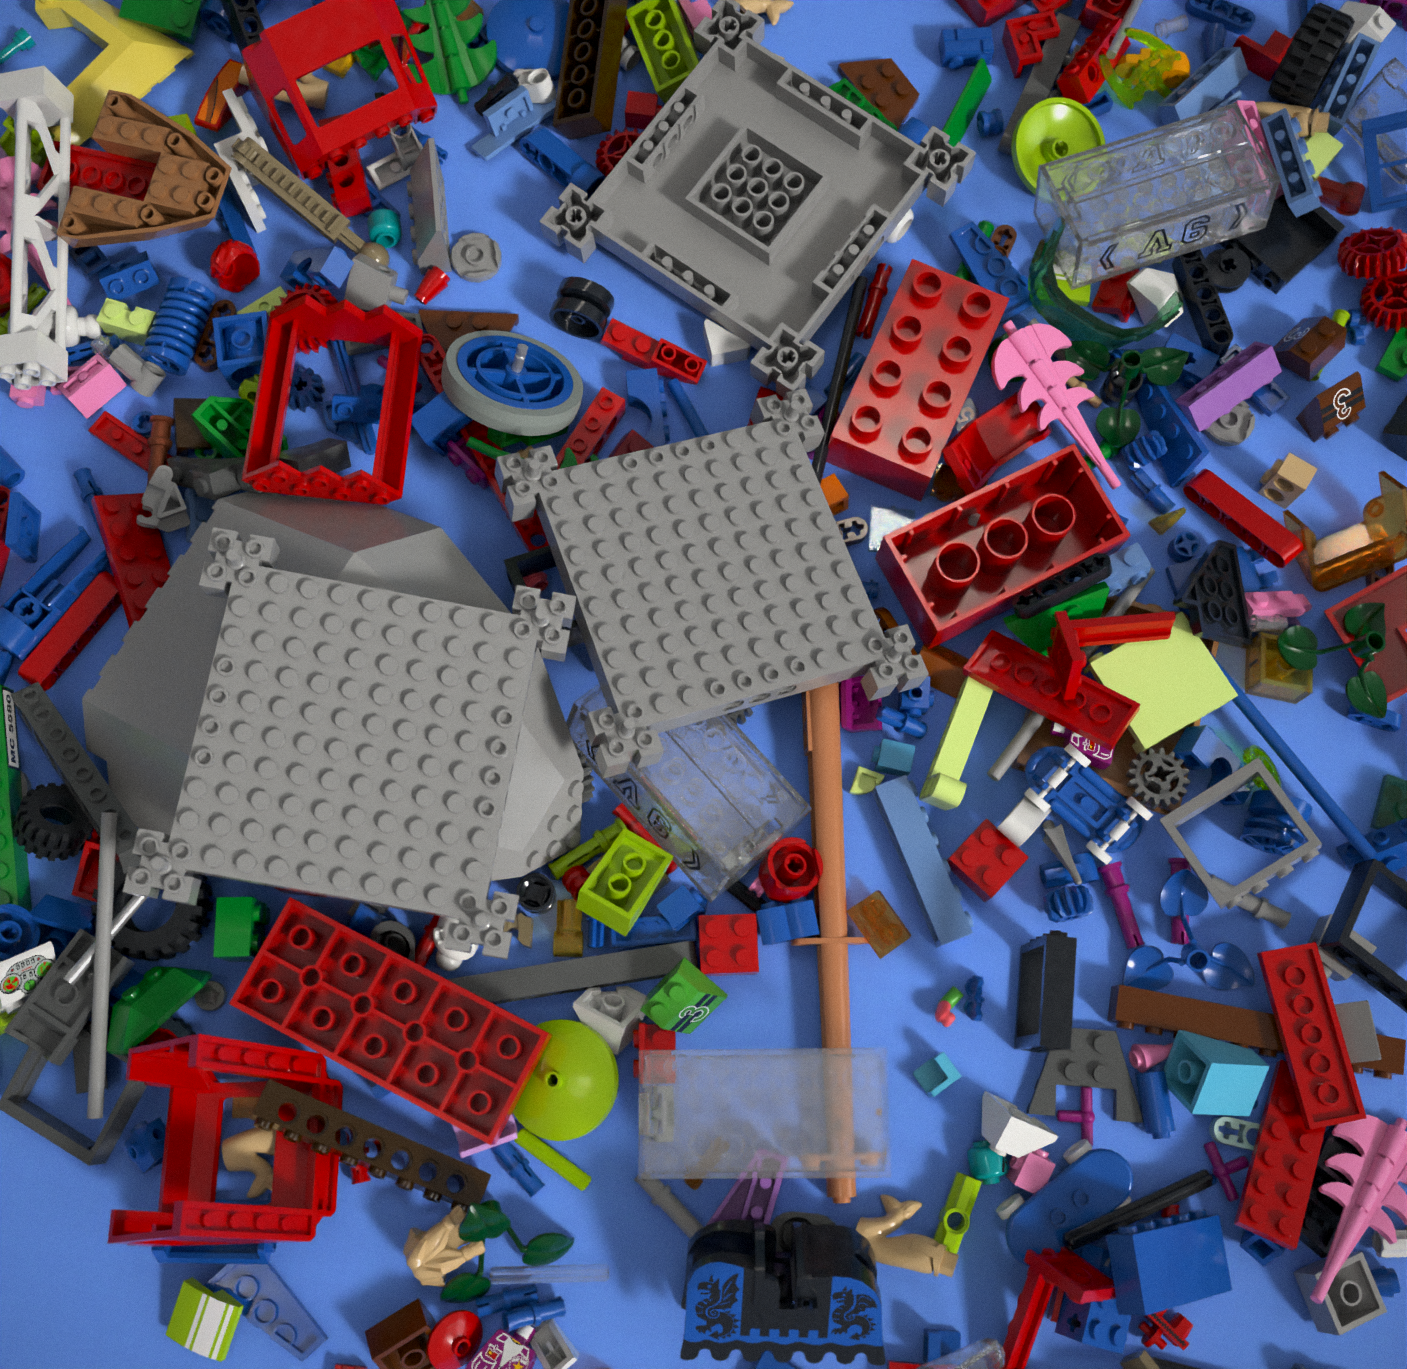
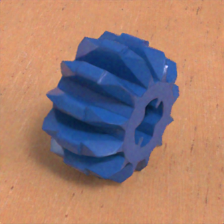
M1152 430L1122 447L1120 451L1123 457L1122 460L1130 470L1135 471L1166 454L1168 450L1165 444L1166 441L1158 431Z
M1082 885L1055 889V891L1048 892L1043 897L1045 913H1047L1048 919L1055 923L1080 919L1088 916L1094 910L1092 895L1089 893L1088 888Z

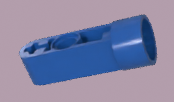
M539 126L519 141L520 148L527 158L565 189L572 183L586 192L588 199L607 177L545 127Z

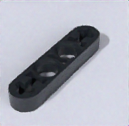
M1103 553L1093 554L1018 593L1012 599L1015 616L1021 619L1032 618L1108 578L1112 574L1110 557ZM1073 577L1081 578L1079 581L1076 582H1068V580ZM1048 590H1056V592L1051 595L1043 594Z

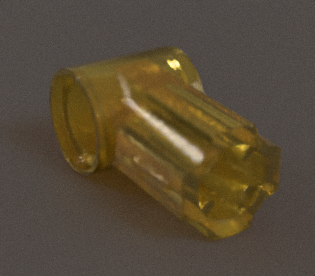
M574 899L557 900V926L553 937L554 957H583L582 911L576 908L577 903Z

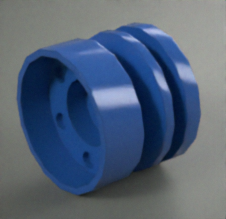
M1253 791L1248 808L1249 814L1253 817L1245 819V829L1242 830L1240 839L1255 849L1280 856H1285L1302 846L1300 843H1303L1305 837L1271 791ZM1286 794L1307 824H1309L1313 809L1311 805L1300 798Z

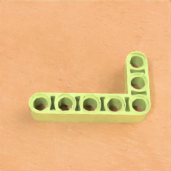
M969 676L965 678L919 796L920 801L945 811L958 807L963 799L967 784L959 780L993 693L992 689Z

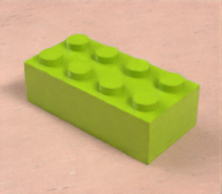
M643 0L627 9L626 16L655 90L663 103L666 104L701 59L697 50H695L694 42L677 1Z

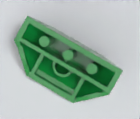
M209 396L191 415L201 434L224 458L246 457L254 406L247 399ZM284 434L280 451L289 450L287 437Z
M160 966L148 970L144 974V979L136 986L125 990L121 995L122 998L113 1005L106 1048L109 1054L127 1055L130 1048H134L138 1043L144 1041L194 996L213 976L211 972Z

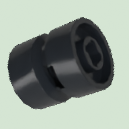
M1115 366L1101 385L1100 397L1104 404L1118 409L1125 379L1118 374V366ZM1140 371L1135 378L1130 380L1123 408L1129 405L1142 385L1143 375Z
M540 873L528 874L520 880L517 886L516 894L519 895V902L529 913L541 915L553 908L557 895L552 882L545 875Z

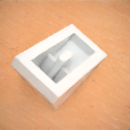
M706 318L703 326V336L711 367L747 360L750 355L751 345Z
M554 1319L543 1321L540 1326L535 1328L536 1333L530 1344L544 1369H567L578 1359L579 1352Z

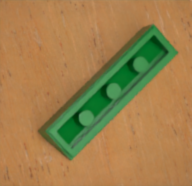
M982 58L978 60L942 129L944 133L950 136L949 144L953 147L958 142H961L992 82L986 62Z

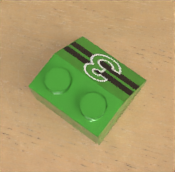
M684 957L648 993L640 1010L661 1029L691 1034L728 995Z

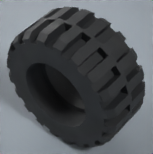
M1314 4L1301 23L1274 75L1268 90L1270 96L1289 105L1309 108L1355 23L1353 17L1325 4Z
M116 861L112 920L134 896L123 892L127 872L123 873ZM193 873L192 877L201 880L195 906L176 902L175 910L170 919L163 926L153 931L138 929L134 925L132 918H130L111 940V946L114 947V950L120 954L140 960L159 961L161 958L165 960L175 958L177 952L185 953L191 949L189 943L192 941L198 942L203 936L199 933L202 926L208 928L211 921L206 916L208 911H213L214 903L209 901V896L213 895L211 886L206 884L208 879L206 875ZM94 889L92 898L97 899L98 889ZM97 904L91 906V913L94 916L97 915Z

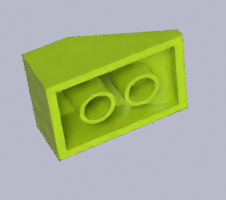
M624 828L579 890L576 908L626 937L641 915L674 856Z

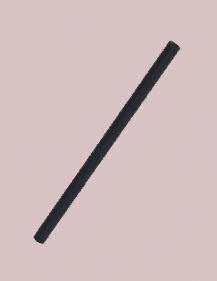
M858 276L854 282L821 423L825 434L819 446L815 449L812 467L820 486L829 451L828 445L834 430L868 279L864 276Z

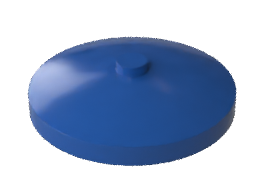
M500 0L497 2L489 14L486 28L487 44L491 40H495L497 44L496 63L507 73H514L516 69L544 68L548 71L552 81L558 80L569 3L566 0Z

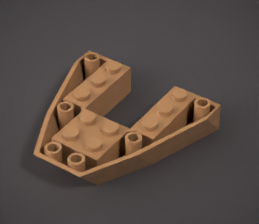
M108 90L92 138L107 153L157 164L145 199L140 201L73 186L56 234L71 247L79 248L153 240L206 227L216 215L232 167L195 134L134 95Z

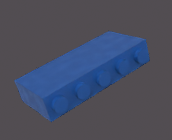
M1191 1210L1188 1213L1173 1214L1171 1217L1155 1218L1154 1221L1137 1222L1136 1225L1119 1226L1118 1233L1106 1235L1119 1315L1146 1316L1232 1291L1219 1215H1207L1206 1210Z

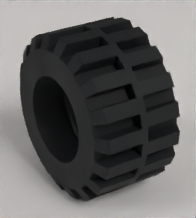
M48 783L46 787L41 784L36 786L35 790L30 789L26 796L23 797L13 823V835L18 837L16 841L18 845L25 846L24 851L28 854L34 853L36 854L35 857L39 859L46 857L48 861H55L56 858L62 861L67 860L69 855L71 857L78 855L79 850H83L85 841L88 840L93 826L66 785L62 783L61 786H56L55 783ZM46 819H54L60 821L64 825L53 824L47 821Z

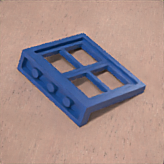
M1407 110L1360 121L1371 214L1407 206V193L1383 198L1380 169L1407 163V158L1379 164L1376 139L1378 134L1407 128Z

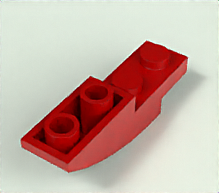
M614 318L611 319L600 344L622 354L623 360L642 369L657 368V374L670 379L677 378L680 382L697 385L708 362L663 338L657 341Z

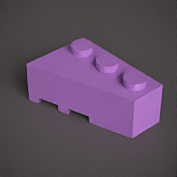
M759 1148L740 1175L742 1177L750 1176V1178L737 1179L705 1226L728 1219H763L764 1224H769L789 1157Z

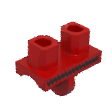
M1167 1310L1144 1316L1152 1324L1150 1327L1145 1321H1142L1138 1325V1328L1144 1333L1141 1343L1146 1348L1156 1344L1161 1350L1164 1349L1167 1342L1161 1338L1162 1335L1175 1347L1179 1346L1183 1351L1190 1344L1185 1338L1190 1333L1193 1324L1181 1313L1177 1312L1169 1323L1162 1317Z

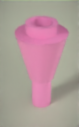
M1173 1043L1164 1046L1158 1044H1133L1129 1052L1130 1063L1139 1072L1144 1073L1169 1056Z

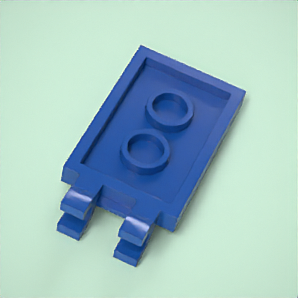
M1243 546L1237 547L1244 593L1261 592L1260 589L1272 587L1273 583L1279 581L1276 570L1258 575L1254 564L1264 562V557L1255 550L1246 553ZM1201 557L1171 565L1165 569L1175 597ZM1179 607L1180 612H1183L1187 614L1188 617H1190L1188 609Z

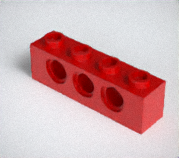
M1120 18L1111 21L1110 19L1100 21L1092 34L1086 38L1081 49L1075 53V57L1070 64L1064 68V72L1057 80L1064 98L1074 100L1080 104L1089 103L1122 55H1124L1131 45L1127 34L1116 57L1109 59L1106 56V52L1122 22Z
M348 113L318 120L319 127ZM353 148L344 152L345 155L339 160L324 162L325 168L329 167L330 172L326 173L330 189L334 188L335 192L331 194L334 208L340 209L346 218L373 211L359 149L354 150Z
M604 387L601 388L556 456L557 469L560 468L563 462L564 451L567 447L574 453L577 465L588 463L592 454L596 456L599 454L625 414L624 398Z

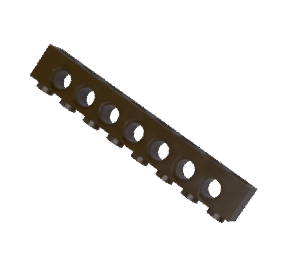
M270 1079L265 1084L249 1119L255 1121L254 1126L268 1132H271L272 1128L284 1133L282 1137L290 1142L299 1144L300 1141L311 1144V1150L318 1154L328 1156L330 1152L339 1156V1162L344 1165L356 1168L358 1164L367 1168V1174L375 1178L384 1180L385 1176L396 1180L395 1185L401 1189L412 1191L415 1188L424 1192L423 1197L435 1203L443 1200L451 1204L450 1209L459 1205L465 1213H467L471 1202L481 1203L492 1175ZM283 1106L290 1107L294 1112L293 1120L283 1121L280 1119L278 1109ZM316 1118L321 1122L322 1130L320 1133H312L308 1130V1119ZM344 1130L349 1134L350 1141L348 1145H340L336 1142V1131ZM365 1142H372L376 1145L377 1155L375 1157L365 1155L363 1151ZM393 1154L403 1156L405 1160L403 1169L393 1167L391 1163ZM421 1165H426L431 1169L432 1178L430 1181L421 1179L419 1175ZM449 1177H454L458 1180L459 1190L457 1193L448 1190L447 1179Z

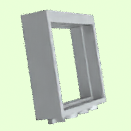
M1259 757L1159 819L1220 909L1226 906L1228 909L1238 906L1244 901L1242 896L1250 891L1253 894H1257L1269 886L1267 881L1276 875L1279 879L1287 876L1295 870L1293 868L1294 864L1301 860L1304 863L1311 861L1320 854L1318 850L1322 847L1321 841ZM1260 776L1305 837L1307 843L1222 894L1176 828Z

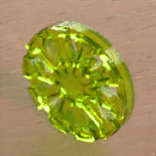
M1251 745L1243 750L1242 757L1245 763L1248 764L1259 757L1281 787V779L1277 768L1262 748L1257 745ZM1260 776L1253 779L1258 788L1262 787V790H1269Z

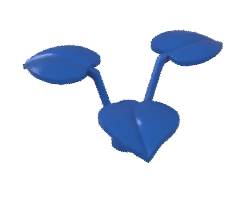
M1182 869L1171 875L1164 883L1159 896L1160 906L1167 916H1181L1182 924L1189 938V943L1181 950V958L1170 956L1164 958L1162 951L1155 946L1145 945L1138 947L1132 951L1126 961L1123 985L1150 991L1161 989L1167 986L1174 977V971L1168 964L1169 962L1177 963L1180 966L1186 964L1192 971L1202 972L1205 981L1216 989L1230 990L1255 984L1252 966L1239 947L1227 942L1218 943L1213 947L1211 955H1209L1194 938L1186 915L1196 916L1202 913L1207 907L1209 896L1204 884L1189 869Z

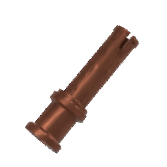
M150 416L152 429L151 437L147 441L148 446L151 448L147 486L159 466L166 465L168 450L172 447L173 442L170 440L171 426H174L175 420L168 416Z

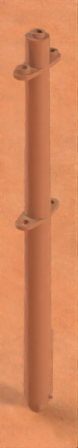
M839 682L801 692L804 756H808L812 849L815 848L822 858L823 873L819 882L814 887L815 914L820 934L816 938L791 940V945L817 946L828 1153L799 1154V1161H802V1167H819L820 1161H825L827 1197L833 1198V1203H851V1197H856L855 1160L860 1159V1165H878L881 1152H854L851 1050H849L851 1049L848 945L870 944V938L848 937ZM837 1175H850V1176L844 1177V1176H837Z

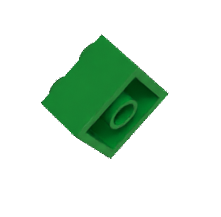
M217 897L213 957L228 962L253 961L267 938L265 937V925H269L270 909L266 908L267 904L254 897Z

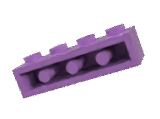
M1255 341L1175 400L1195 431L1201 432L1209 428L1214 421L1231 412L1233 407L1241 401L1250 398L1256 390L1263 385L1269 384L1275 376L1282 372L1272 345Z

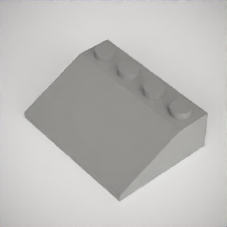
M428 138L410 170L411 181H407L408 196L413 199V203L408 204L410 219H414L415 226H410L412 242H416V249H412L414 265H419L421 274H425L433 266H437L443 272H452L444 179L434 138Z

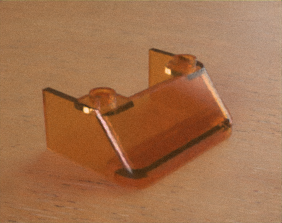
M1385 471L1378 473L1381 496L1371 499L1363 509L1364 521L1316 540L1314 532L1289 510L1283 511L1285 528L1296 535L1304 546L1303 551L1295 559L1308 583L1316 591L1325 592L1407 558V487Z

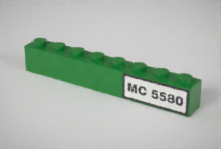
M0 685V905L14 904L30 912L32 906L27 852L24 851L25 846H19L16 842L18 837L13 835V823L23 799L16 711L11 696L14 690Z

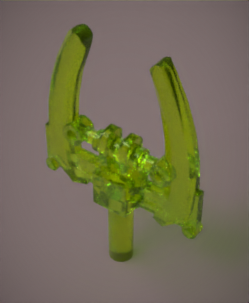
M1131 27L1125 28L1124 33L1127 37L1137 40L1151 49L1150 56L1144 61L1140 59L1138 61L1140 65L1137 68L1133 66L1131 68L1133 71L1131 76L1124 80L1117 76L1106 55L1102 54L1099 56V63L1105 80L1111 89L1118 95V99L1131 110L1134 108L1133 104L1143 99L1145 96L1143 93L1146 90H1151L1152 92L1155 90L1164 99L1172 93L1163 83L1162 74L1166 70L1167 72L1171 70L1174 61H1179L1181 55L1169 44L1164 43L1160 38L1149 32ZM1161 59L1155 66L1150 67L1153 60ZM1139 78V83L1131 89L1132 82Z

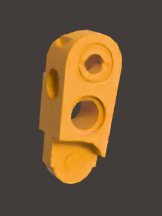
M1141 48L1139 54L1122 55L1114 67V73L1120 78H1127V85L1177 88L1190 77V64L1186 54L1181 51H1170V48Z

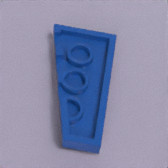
M973 221L950 233L948 237L975 284L1010 298L999 325L1045 299L1040 292H1037L1029 284L1030 281L1011 265L1012 262L995 248V244Z
M1145 377L1135 396L1149 432L1152 430L1158 431L1166 441L1165 444L1168 450L1166 454L1159 458L1170 487H1178L1209 453V450L1166 387L1154 385Z
M270 1262L269 1264H227L204 1284L213 1293L223 1289L244 1305L241 1314L248 1319L247 1321L269 1334L271 1339L300 1361H304L328 1339V1336Z

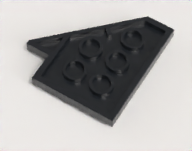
M1217 540L1208 546L1173 600V605L1189 610V624L1193 636L1245 649L1253 646L1254 643L1237 548L1234 544Z

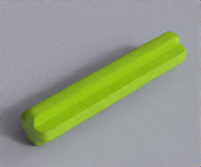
M522 1128L519 1130L518 1138L514 1139L518 1145L580 1191H584L591 1182V1177L527 1129Z

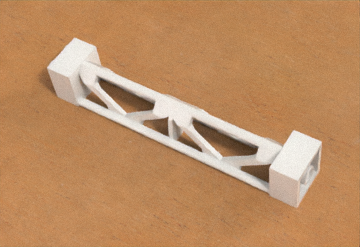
M45 66L0 73V107L14 119L16 137L14 196L11 209L10 245L12 250L10 316L8 319V334L0 335V378L8 381L20 390H29L33 386L40 385L55 386L56 383L67 382L68 351H66L68 243L56 234L58 230L56 227L35 215L40 212L52 195L59 197V228L69 200L71 123H73L74 95ZM60 125V153L55 150L48 127ZM34 129L40 134L54 174L35 197L31 196V130ZM58 240L57 268L52 264L45 245L46 241ZM28 244H33L36 248L51 289L36 311L31 315L27 314ZM50 311L56 313L55 342L39 330H36Z

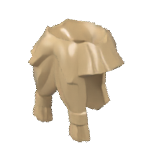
M459 1205L455 1206L441 1222L431 1227L428 1231H422L415 1227L410 1228L403 1254L406 1256L407 1265L412 1270L415 1278L423 1286L444 1287L446 1285V1273L457 1269L464 1262L483 1254L486 1250L483 1241L469 1243L459 1238L458 1228L466 1215ZM463 1244H466L465 1246L461 1247L460 1249H457L459 1246H461V1245H463Z

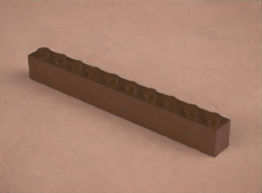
M1125 985L1111 987L1107 1021L1116 1022L1117 1028L1134 1030V1026L1145 1028L1144 1033L1162 1036L1163 1032L1173 1033L1174 1039L1178 1030H1184L1244 1048L1259 1050L1258 1055L1277 1058V1054L1285 1055L1274 1014ZM1376 1034L1381 1060L1351 1063L1354 1074H1363V1070L1373 1072L1374 1078L1392 1080V1075H1404L1406 1040Z

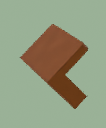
M923 644L919 654H921L928 670V676L931 677L930 686L957 698L960 688L967 677L963 675V667L969 659L941 645L927 650L928 648Z

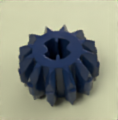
M299 366L297 372H293L288 401L289 407L293 411L300 408L305 413L308 406L315 409V402H323L321 394L325 393V387L322 384V378L320 375L315 374L310 367L304 371Z

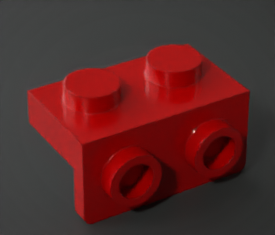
M1114 265L1113 268L1106 270L1091 306L1094 312L1118 314L1120 321L1127 323L1130 314L1135 310L1136 304L1126 282L1139 272L1138 266Z

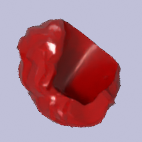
M229 239L221 242L211 255L209 273L212 278H216L219 286L224 290L233 293L241 292L260 275V263L252 247L246 243Z

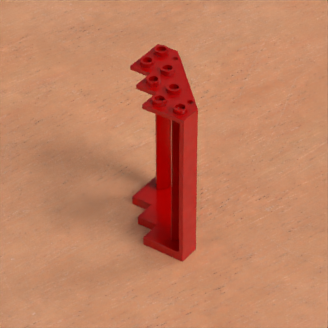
M307 294L271 311L242 481L250 484L255 490L268 493L386 505L401 499L423 330L385 304L365 313L346 299L327 308ZM299 335L390 346L372 475L361 469L341 477L322 465L300 472L279 460Z

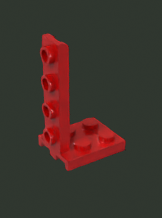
M1056 611L1054 617L1057 626L1051 628L1050 637L1053 640L1052 647H1047V654L1063 699H1075L1077 688L1081 687L1082 668L1086 667V654L1084 650H1080V647L1169 639L1176 618L1174 611L1069 620L1066 611Z
M1066 1246L1062 1247L1060 1252L1057 1253L1052 1248H1043L1041 1254H1037L1033 1250H1027L1024 1262L1030 1266L1027 1271V1279L1023 1291L1017 1299L1018 1305L1013 1319L1008 1325V1333L1004 1345L998 1353V1362L995 1369H1025L1054 1286H1058L1066 1292V1296L1071 1301L1084 1304L1086 1302H1103L1104 1300L1116 1299L1114 1281L1073 1251H1069Z

